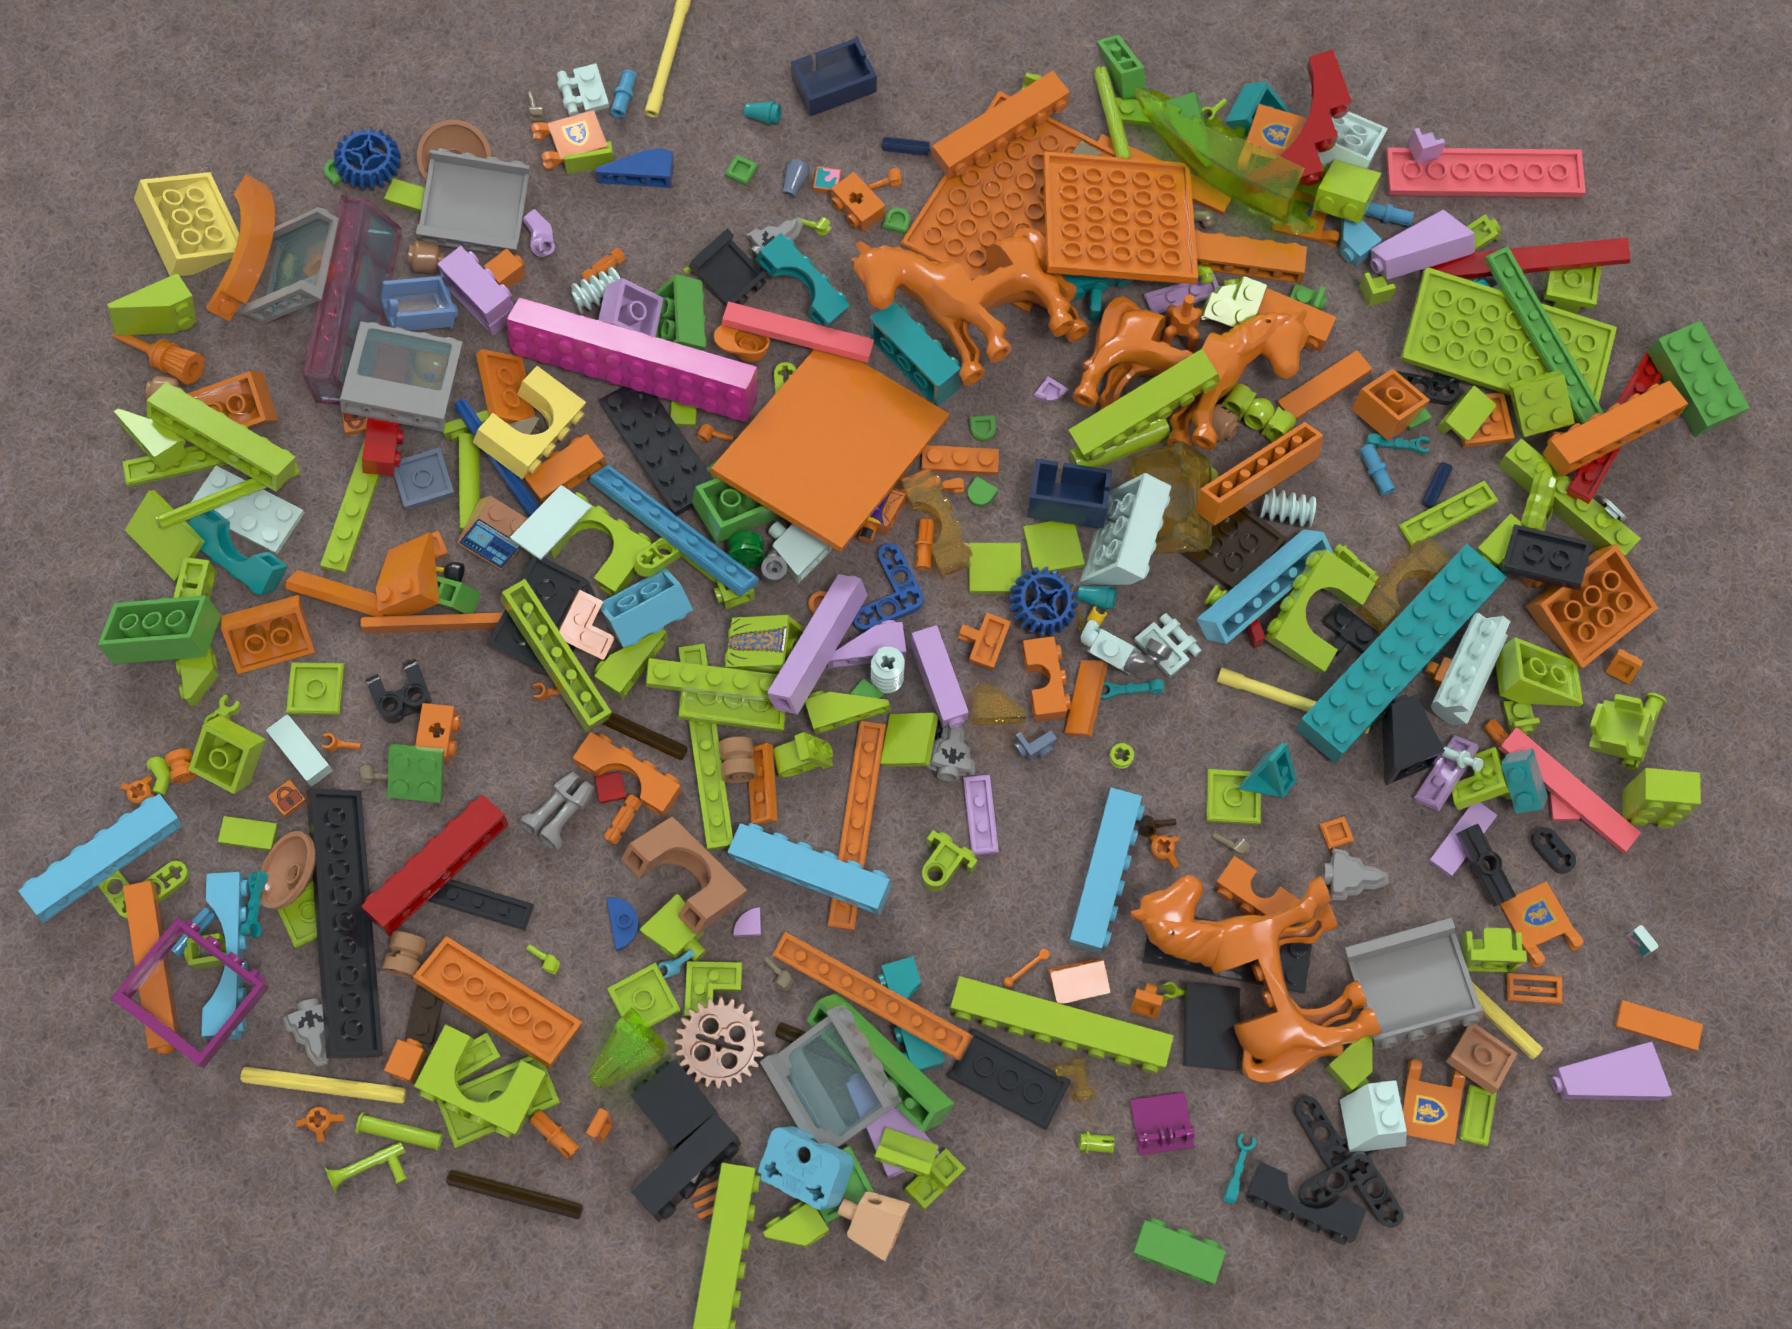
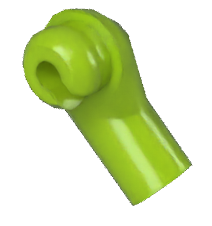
M156 756L150 758L146 766L157 778L152 792L165 796L170 783L169 773L171 769L166 765V761L162 757Z

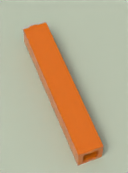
M152 881L123 886L135 968L164 934L157 886ZM166 955L139 988L141 1006L180 1035L168 955ZM144 1025L148 1049L157 1051L158 1055L175 1051L171 1044Z

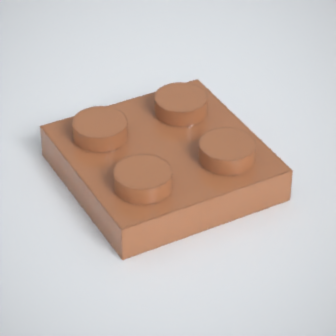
M1477 1024L1465 1027L1446 1062L1494 1095L1518 1053Z

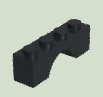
M1263 1162L1257 1165L1245 1196L1251 1199L1250 1204L1263 1210H1266L1267 1206L1277 1210L1276 1215L1291 1222L1295 1218L1304 1222L1303 1227L1314 1233H1319L1320 1230L1330 1234V1240L1341 1245H1345L1346 1242L1352 1243L1356 1240L1367 1210L1342 1197L1338 1198L1329 1207L1322 1209L1304 1206L1296 1200L1290 1191L1288 1173Z

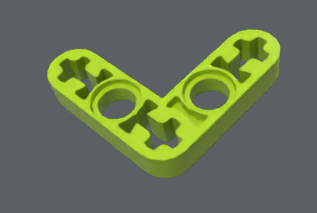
M660 538L636 556L634 569L637 574L644 577H651L680 557H683L706 577L716 582L714 576L664 538ZM666 549L671 554L663 555L659 553L658 550Z
M172 861L143 882L152 881L154 884L160 885L161 892L158 895L160 903L188 881L190 871L182 862ZM174 868L177 870L183 869L180 872L181 877L179 879L173 877L167 881L171 885L168 888L160 880L162 876L166 880L173 875L171 871ZM118 870L98 886L117 912L128 920L127 912H124L126 911L123 888L118 894H110L109 886L114 881H122L123 886L130 885L120 870Z

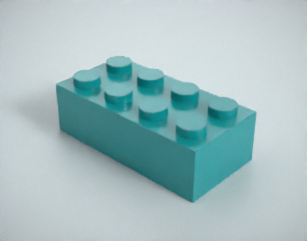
M893 301L892 305L886 310H879L870 317V338L874 339V344L932 404L938 407L959 390V371L961 370L959 362L953 356L949 357L944 352L943 346L938 340H932L927 335L924 326L920 322H915L903 305H898Z

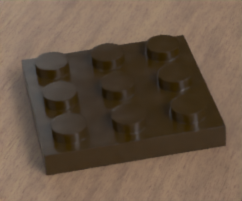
M1243 507L1217 525H1213L1203 517L1180 544L1177 551L1227 589L1231 590L1275 554L1287 537L1249 509Z

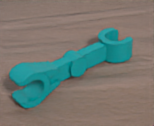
M1373 433L1368 435L1365 446L1374 444L1375 449L1381 447L1394 448L1395 450L1406 449L1420 455H1426L1430 449L1421 448L1419 443L1429 444L1430 439L1422 436L1410 440L1396 438L1388 441L1382 438L1381 435Z
M1154 679L1148 683H1128L1127 685H1118L1105 681L1103 687L1108 688L1110 692L1106 695L1101 694L1100 699L1105 701L1124 694L1163 693L1164 681L1162 679Z
M262 870L249 874L248 884L251 897L248 901L247 922L243 923L240 927V934L243 936L248 935L251 928L252 939L259 937L262 932L257 918L259 908L261 907L260 896L268 880V874Z
M1243 1133L1239 1135L1236 1141L1240 1153L1233 1169V1178L1230 1180L1223 1201L1229 1204H1234L1237 1200L1240 1185L1239 1177L1244 1169L1243 1163L1246 1153L1251 1151L1256 1145V1139L1252 1137L1251 1145L1245 1147L1241 1142Z

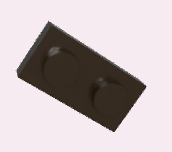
M419 985L404 1038L433 1045L444 1001Z

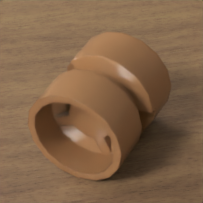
M740 736L720 741L718 744L719 757L721 761H724L721 764L722 781L730 784H740L754 780L757 774L754 760L751 759L754 756L753 740Z
M392 932L388 946L391 949V953L386 954L382 970L392 975L413 979V976L420 968L421 963L418 961V958L424 955L427 940L406 932Z

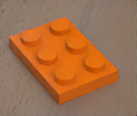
M484 349L477 352L476 358L489 417L494 413L507 424L534 417L533 406L517 395L522 381L527 377L523 358Z

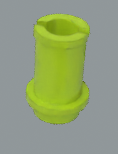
M1086 1131L1085 1134L1080 1133L1078 1149L1084 1151V1154H1088V1151L1113 1154L1114 1143L1112 1142H1114V1136L1090 1134L1089 1131Z

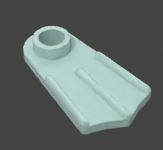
M1604 495L1600 498L1603 504H1607L1604 509L1615 519L1620 516V520L1624 521L1627 518Z

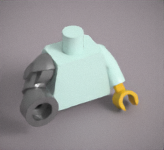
M775 522L768 533L776 541L761 565L762 576L767 582L774 584L782 582L786 578L787 573H789L799 584L831 552L832 547L794 524L787 529L781 523Z
M1097 606L1093 607L1087 617L1088 622L1081 635V642L1088 646L1086 652L1128 675L1130 673H1144L1147 670L1153 669L1154 665L1159 664L1163 660H1168L1173 652L1171 648L1150 638L1145 646L1148 654L1144 655L1131 644L1100 629L1099 627L1106 618L1107 612L1105 611L1103 615L1099 614L1096 611Z

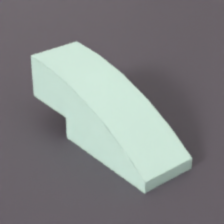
M288 714L266 729L311 787L333 771Z

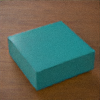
M1093 288L1091 291L1088 319L1090 321H1099L1102 289Z

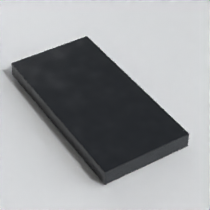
M973 1028L970 1033L973 1035V1038L961 1060H956L947 1078L1046 1131L1072 1080Z

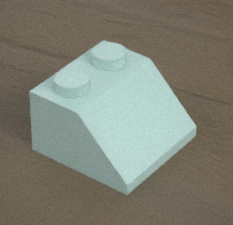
M1396 1080L1367 1084L1340 1099L1349 1153L1406 1146L1407 1130Z

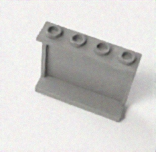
M442 148L437 150L430 149V163L420 223L417 224L416 230L417 240L436 242L439 246L451 248L462 246L465 250L499 255L507 248L513 255L517 254L530 176L529 165H525L521 161L504 162L496 157L480 158L466 152L455 154Z
M1452 918L1345 947L1354 981L1358 980L1367 1000V1007H1364L1363 1010L1371 1007L1380 1025L1381 1033L1372 1036L1375 1048L1379 1046L1383 1049L1396 1046L1398 1041L1405 1039L1416 1041L1424 1038L1426 1033L1434 1031L1437 1034L1445 1033L1452 1030V1026L1459 1024L1471 1026L1483 1018L1482 1006L1480 1007L1455 934Z

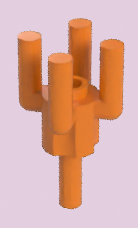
M1186 295L1184 301L1177 307L1175 305L1167 307L1165 314V326L1167 328L1162 342L1171 346L1175 335L1187 336L1186 350L1194 352L1197 347L1200 334L1196 329L1199 326L1202 315L1200 308L1193 307L1195 300L1193 295Z

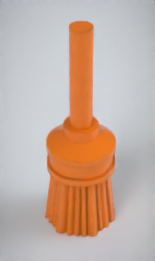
M113 332L112 336L114 339L147 353L152 368L160 370L165 374L169 373L185 385L196 383L201 378V374L204 373L205 358L197 352L180 348L178 344L171 343L167 339H161L156 343L149 344L132 335L116 336Z

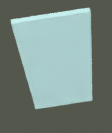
M560 485L513 533L510 539L539 560H542L592 506Z

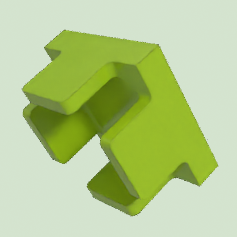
M1602 266L1546 271L1541 297H1544L1545 300L1555 301L1552 307L1577 314L1581 307L1594 309L1597 303Z
M1615 694L1614 702L1604 700L1603 704L1597 703L1590 724L1592 738L1589 749L1603 754L1643 762L1658 717L1657 711L1645 709L1642 700L1639 698Z
M1484 928L1482 931L1483 939H1472V931H1466L1460 937L1461 951L1468 971L1514 973L1527 962L1526 950L1522 949L1521 932H1515L1512 935L1509 928Z

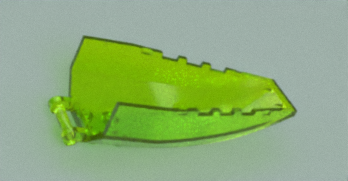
M1136 88L1134 94L1156 132L1172 152L1205 182L1230 198L1249 206V212L1259 216L1262 214L1270 216L1269 221L1280 226L1284 224L1289 225L1294 234L1313 233L1318 229L1317 220L1306 215V213L1315 202L1318 187L1330 168L1329 166L1321 163L1324 171L1318 183L1312 186H1305L1304 184L1297 187L1305 167L1246 141L1248 135L1244 134L1246 129L1240 126L1236 130L1222 124L1223 119L1215 116L1214 120L1204 117L1206 124L1204 126L1201 124L1202 118L1193 115L1192 119L1181 114V108L1166 101L1173 99V97L1155 89Z

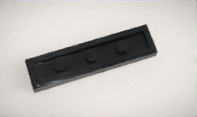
M452 879L427 901L523 931L527 928L534 908L532 903Z

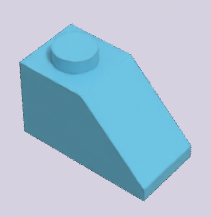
M1341 218L1339 250L1346 262H1351L1357 267L1371 256V248L1379 245L1382 239L1363 220L1361 223H1356Z

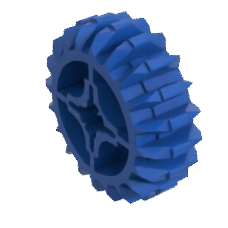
M361 127L358 133L352 130L350 137L343 135V142H338L337 149L334 150V165L337 168V174L342 177L345 184L350 183L353 189L360 185V189L363 192L366 187H370L374 192L375 185L378 184L381 188H384V181L391 183L392 176H397L398 168L401 166V153L398 150V144L392 140L390 134L384 135L382 129L376 133L373 127L369 131H365ZM374 147L384 151L386 154L381 153V151L375 150ZM350 164L354 165V167L360 168L361 170L353 168Z
M1038 567L1033 568L1032 573L1025 571L1022 574L1023 578L1018 577L1015 580L1016 585L1010 588L1013 595L1008 597V601L1014 604L1009 607V611L1017 612L1013 617V621L1020 619L1022 621L1020 629L1025 628L1027 625L1029 627L1028 633L1033 634L1037 630L1039 637H1042L1045 632L1048 636H1053L1055 631L1061 633L1064 630V626L1068 627L1072 623L1070 618H1074L1077 614L1073 609H1076L1079 603L1073 599L1078 595L1077 592H1070V589L1074 586L1073 583L1066 584L1064 582L1067 575H1063L1061 578L1057 577L1058 569L1054 570L1051 574H1049L1048 567H1044L1041 572ZM1042 584L1047 585L1054 590H1047L1043 587ZM1027 587L1031 592L1029 595L1032 599V603L1029 606H1026L1025 603ZM1059 597L1062 603L1060 616L1056 612L1058 609L1055 605V600ZM1051 598V599L1047 602V604H1046V603H1043V604L1040 603L1039 605L1035 606V605L1039 602V600L1043 601V600H1047V599ZM1038 613L1042 615L1045 620L1039 619L1033 614Z

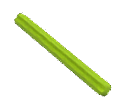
M296 463L295 473L290 478L300 474V470ZM251 478L158 515L156 522L160 529H166L265 489L267 486Z

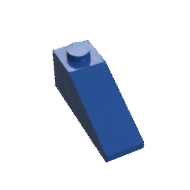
M663 148L647 149L596 168L598 183L671 188L674 168L673 151Z

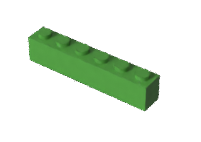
M839 993L817 1001L806 1020L812 1027L829 1016L827 1014L829 1009L844 1005L852 1013L859 1031L867 1038L874 1056L881 1061L883 1071L889 1081L896 1086L898 1096L902 1101L896 1107L923 1133L942 1124L954 1105L951 1099ZM835 1025L821 1034L864 1076Z

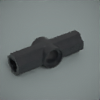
M1475 824L1457 833L1456 836L1470 861V871L1474 877L1480 880L1493 907L1516 897L1502 870L1501 857L1491 849L1479 824ZM1482 860L1489 863V871L1483 867Z

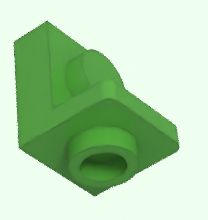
M1295 284L1290 298L1323 311L1327 297L1323 296L1326 288L1321 286L1320 291L1317 292Z

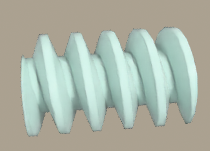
M612 267L608 268V276L603 271H600L599 280L594 275H591L589 277L590 284L585 279H582L580 281L581 288L576 283L571 285L572 292L570 294L580 315H583V306L592 311V302L601 307V298L604 297L606 285L621 279Z
M1271 488L1267 494L1266 492L1264 494L1260 518L1262 519L1266 512H1268L1270 521H1273L1277 514L1279 515L1280 523H1283L1285 518L1289 517L1290 525H1293L1296 519H1299L1300 527H1303L1306 521H1309L1311 528L1316 511V498L1311 496L1309 501L1306 502V496L1301 494L1298 500H1296L1294 492H1291L1288 498H1286L1285 490H1281L1276 496L1275 488Z
M882 647L878 649L871 660V683L884 694L896 692L904 681L905 660L898 649Z

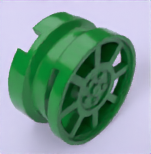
M740 531L729 537L728 555L730 557L738 559L736 560L738 563L746 562V564H741L746 569L757 567L763 563L765 559L763 551L764 539L760 534L753 531Z

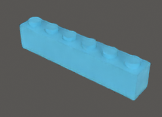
M1303 529L1200 615L1197 621L1206 639L1227 644L1293 588L1294 580L1303 573L1307 566L1305 565L1306 559L1312 552L1327 549L1333 553L1324 532Z
M1110 788L1068 945L1099 954L1102 947L1108 948L1112 933L1107 931L1109 921H1115L1118 906L1114 905L1116 895L1120 897L1122 895L1125 881L1120 880L1123 870L1128 871L1132 857L1127 855L1129 845H1135L1138 830H1134L1135 821H1141L1145 807L1140 805L1142 798L1140 795Z
M160 794L155 797H149L141 803L138 809L132 813L122 815L116 824L96 833L94 839L90 842L74 848L68 857L62 861L52 863L46 872L39 877H33L23 884V888L18 891L43 924L115 874V872L121 870L179 830L182 824Z
M740 823L727 852L732 860L880 916L892 888L887 874L879 870H873L872 872L862 869L863 866L855 861L848 860L845 863L837 860L838 856L828 851H823L822 854L813 851V847L804 842H798V844L789 842L788 838L780 833L774 832L773 835L763 832L764 829L756 824L749 823L747 826Z

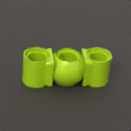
M1238 383L1222 403V405L1238 415L1239 421L1244 417L1245 423L1250 428L1255 430L1264 429L1262 435L1266 436L1271 442L1293 430L1297 423L1293 414L1282 410L1280 407L1275 412L1274 406L1269 400L1255 398L1257 393L1252 392L1244 384Z

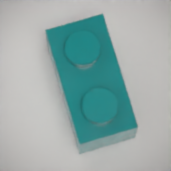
M1534 748L1507 753L1501 766L1516 814L1543 809L1548 795Z

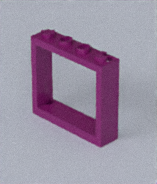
M176 918L113 994L111 999L204 1069L269 987L263 983L266 977L254 968L250 972L244 969L241 965L245 961L233 952H230L227 956L219 950L223 945L209 935L205 939L198 934L201 928L188 919L184 923L179 918ZM184 934L254 986L252 991L202 1052L132 999V996Z

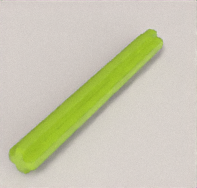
M1105 66L1097 67L1094 76L1116 157L1121 159L1130 158L1131 153L1108 69Z

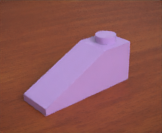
M894 620L884 621L848 642L834 652L828 662V669L871 664L873 656L882 647L896 648L906 659V645L902 622L896 623Z

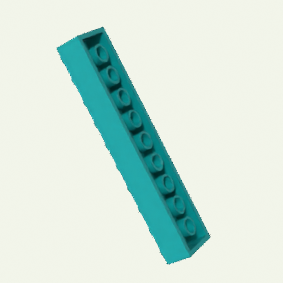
M1466 544L1301 718L1295 730L1336 764L1388 709L1392 701L1402 694L1470 621L1472 616L1495 594L1507 577Z

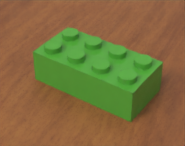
M1701 321L1659 338L1647 349L1655 367L1661 372L1664 383L1670 381L1687 401L1688 405L1683 410L1682 415L1695 437L1740 417L1750 408Z
M718 478L695 487L692 504L716 543L729 539L736 532L748 531L781 517Z
M206 595L114 603L98 646L113 664L206 657L221 614Z

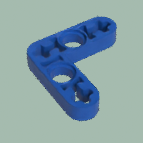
M886 543L880 547L878 560L894 593L860 608L853 620V625L859 632L864 633L875 625H880L887 620L896 621L918 611L923 605V593L900 548L893 543ZM886 551H889L891 554L896 553L894 555L896 566L893 568L890 559H884ZM898 572H903L908 576V580L905 583L899 584L894 581V575ZM911 594L912 597H918L916 599V604L912 605L911 602H907L903 604L904 610H900L899 603L896 599H900L901 604L907 601V595ZM890 604L896 609L895 613L891 616L882 614L881 608L884 605ZM873 609H876L879 621L876 620L875 616L869 619L868 625H865L863 622L858 623L861 615H864L866 618L874 615Z

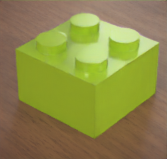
M1559 370L1508 383L1519 432L1524 437L1575 424L1565 376Z
M220 715L203 724L188 770L235 794L250 785L266 739Z

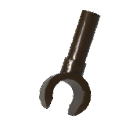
M1147 815L1141 820L1142 826L1140 831L1142 836L1151 837L1156 833V828L1176 825V819L1154 820L1153 817Z

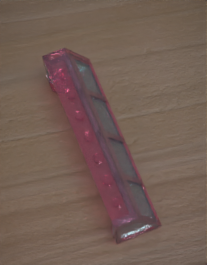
M342 194L336 216L339 220L322 300L318 301L303 378L315 402L341 405L340 397L360 322H375L383 325L385 314L379 302L382 282L392 280L402 230L398 224L368 198ZM365 340L357 371L358 375L372 377L378 343Z

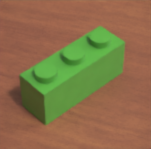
M1151 1218L1150 1222L1144 1220L1131 1254L1132 1256L1210 1286L1216 1283L1226 1253L1225 1250L1219 1249V1243L1209 1239H1204L1203 1242L1193 1239V1233L1179 1228L1176 1232L1167 1229L1165 1222Z

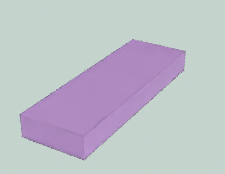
M1212 273L1214 281L1203 285L1199 277L1196 284L1179 283L1145 293L1143 297L1149 311L1164 315L1169 305L1179 306L1188 294L1193 295L1195 298L1193 306L1206 302L1210 292H1213L1219 286L1214 273Z
M1453 735L1446 746L1458 752L1466 750L1470 752V758H1473L1479 749L1476 743ZM1441 756L1414 796L1415 801L1439 812L1468 765L1465 768H1460L1457 762Z
M990 775L963 777L971 851L976 856L998 854Z
M1482 803L1470 806L1428 862L1451 878L1467 857L1456 834L1475 824H1479L1483 833H1485L1497 817V814Z

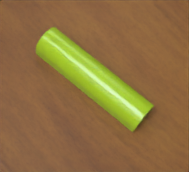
M1157 419L1150 423V427L1142 433L1136 432L1127 437L1128 440L1118 447L1112 446L1106 450L1105 455L1097 460L1091 459L1087 462L1079 447L1069 450L1068 456L1072 464L1098 468L1166 441L1171 434L1166 419Z
M460 433L459 435L460 535L478 501L481 499L480 448L473 443L475 437L471 433Z

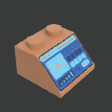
M491 495L478 501L456 544L493 567L502 570L521 547L512 541L510 537L527 518Z

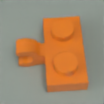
M986 612L980 631L962 624L957 639L968 643H975L968 662L993 671L1011 621Z

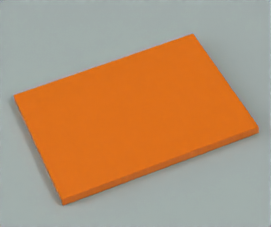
M999 91L986 112L1010 96ZM1048 117L1043 124L1034 125L1028 129L1022 137H1015L1009 141L1003 149L995 150L988 154L982 162H975L969 166L963 174L955 175L950 179L944 175L900 242V246L926 257L929 261L943 263L953 260L964 269L971 281L979 275L985 276L990 274L986 255L987 249L991 244L1011 237L1018 229L1023 227L1036 229L1045 235L1044 151L1072 153L1081 140L1102 153L1101 156L1116 157L1115 151ZM1030 301L1009 303L1027 314L1030 313L1035 305L1034 302Z
M814 349L711 467L710 474L841 553L947 422L950 414L861 361Z

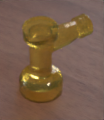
M1085 1058L1075 1059L1071 1061V1065H1057L1055 1068L1057 1076L1076 1077L1077 1088L1073 1091L1074 1101H1085L1095 1098L1094 1089L1088 1086L1085 1068L1088 1066Z

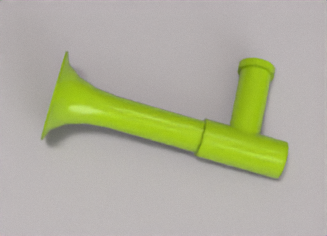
M401 1141L348 1167L339 1170H329L324 1167L335 1194L338 1186L344 1180L387 1161L396 1184L408 1179L398 1159V1156L406 1153Z

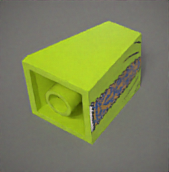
M789 615L732 618L731 627L728 630L729 643L725 654V667L779 674L805 628Z

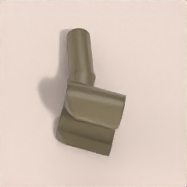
M527 92L531 120L544 121V107L536 106L533 92Z
M364 765L359 768L363 783H371L376 780L388 781V774L375 773L373 765Z
M1215 832L1212 835V839L1230 848V851L1239 858L1249 852L1250 845L1243 838L1234 843Z
M766 956L763 961L778 976L774 984L784 991H788L793 983L790 974L781 970L769 956Z

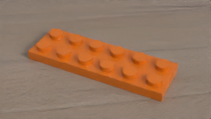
M447 936L413 976V982L548 1068L552 1067L582 1027V1021Z

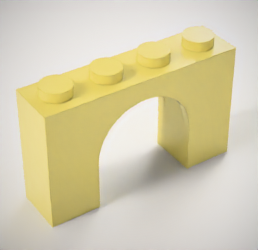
M538 366L522 381L517 395L544 416L548 430L536 435L524 434L515 430L492 413L478 428L473 440L475 445L522 480L529 472L531 474L536 472L542 463L540 461L543 456L548 458L556 448L555 443L558 440L562 442L571 430L569 427L572 424L577 426L585 415L582 410L586 402Z

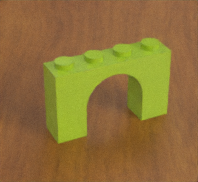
M578 492L575 493V495L588 503L586 497ZM592 506L547 555L555 559L569 539L582 530L596 529L603 531L611 537L614 547L608 560L595 575L594 581L596 587L613 596L625 590L636 576L637 572L634 569L636 556L652 543L645 534L641 532L636 534L630 530V526L623 520L618 519L616 521L611 518L604 508Z
M1327 549L1312 552L1305 562L1306 568L1294 580V588L1291 594L1282 601L1280 605L1281 611L1277 618L1273 619L1267 628L1268 634L1265 637V640L1313 672H1325L1338 649L1324 641L1310 629L1306 619V606L1310 597L1319 589H1325L1351 607L1361 606L1365 603L1375 585L1372 580Z
M445 1025L414 1087L421 1090L419 1096L431 1102L438 1098L446 1102L444 1108L457 1114L461 1110L471 1114L469 1119L482 1126L487 1121L496 1126L495 1132L507 1138H510L511 1134L519 1136L549 1075L545 1071L521 1060L507 1089L502 1095L489 1102L471 1101L464 1096L459 1087L458 1073L474 1039Z

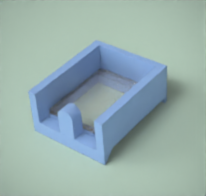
M441 276L382 282L379 302L389 327H400L407 331L444 327L453 329L454 320L458 317L457 305L452 303L450 289L448 286H445Z

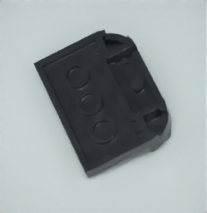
M533 556L520 580L526 579L558 630L578 590L596 598L595 592L587 579L546 558L539 560ZM505 609L487 646L534 669L535 673L548 675ZM567 643L572 652H574L576 647Z

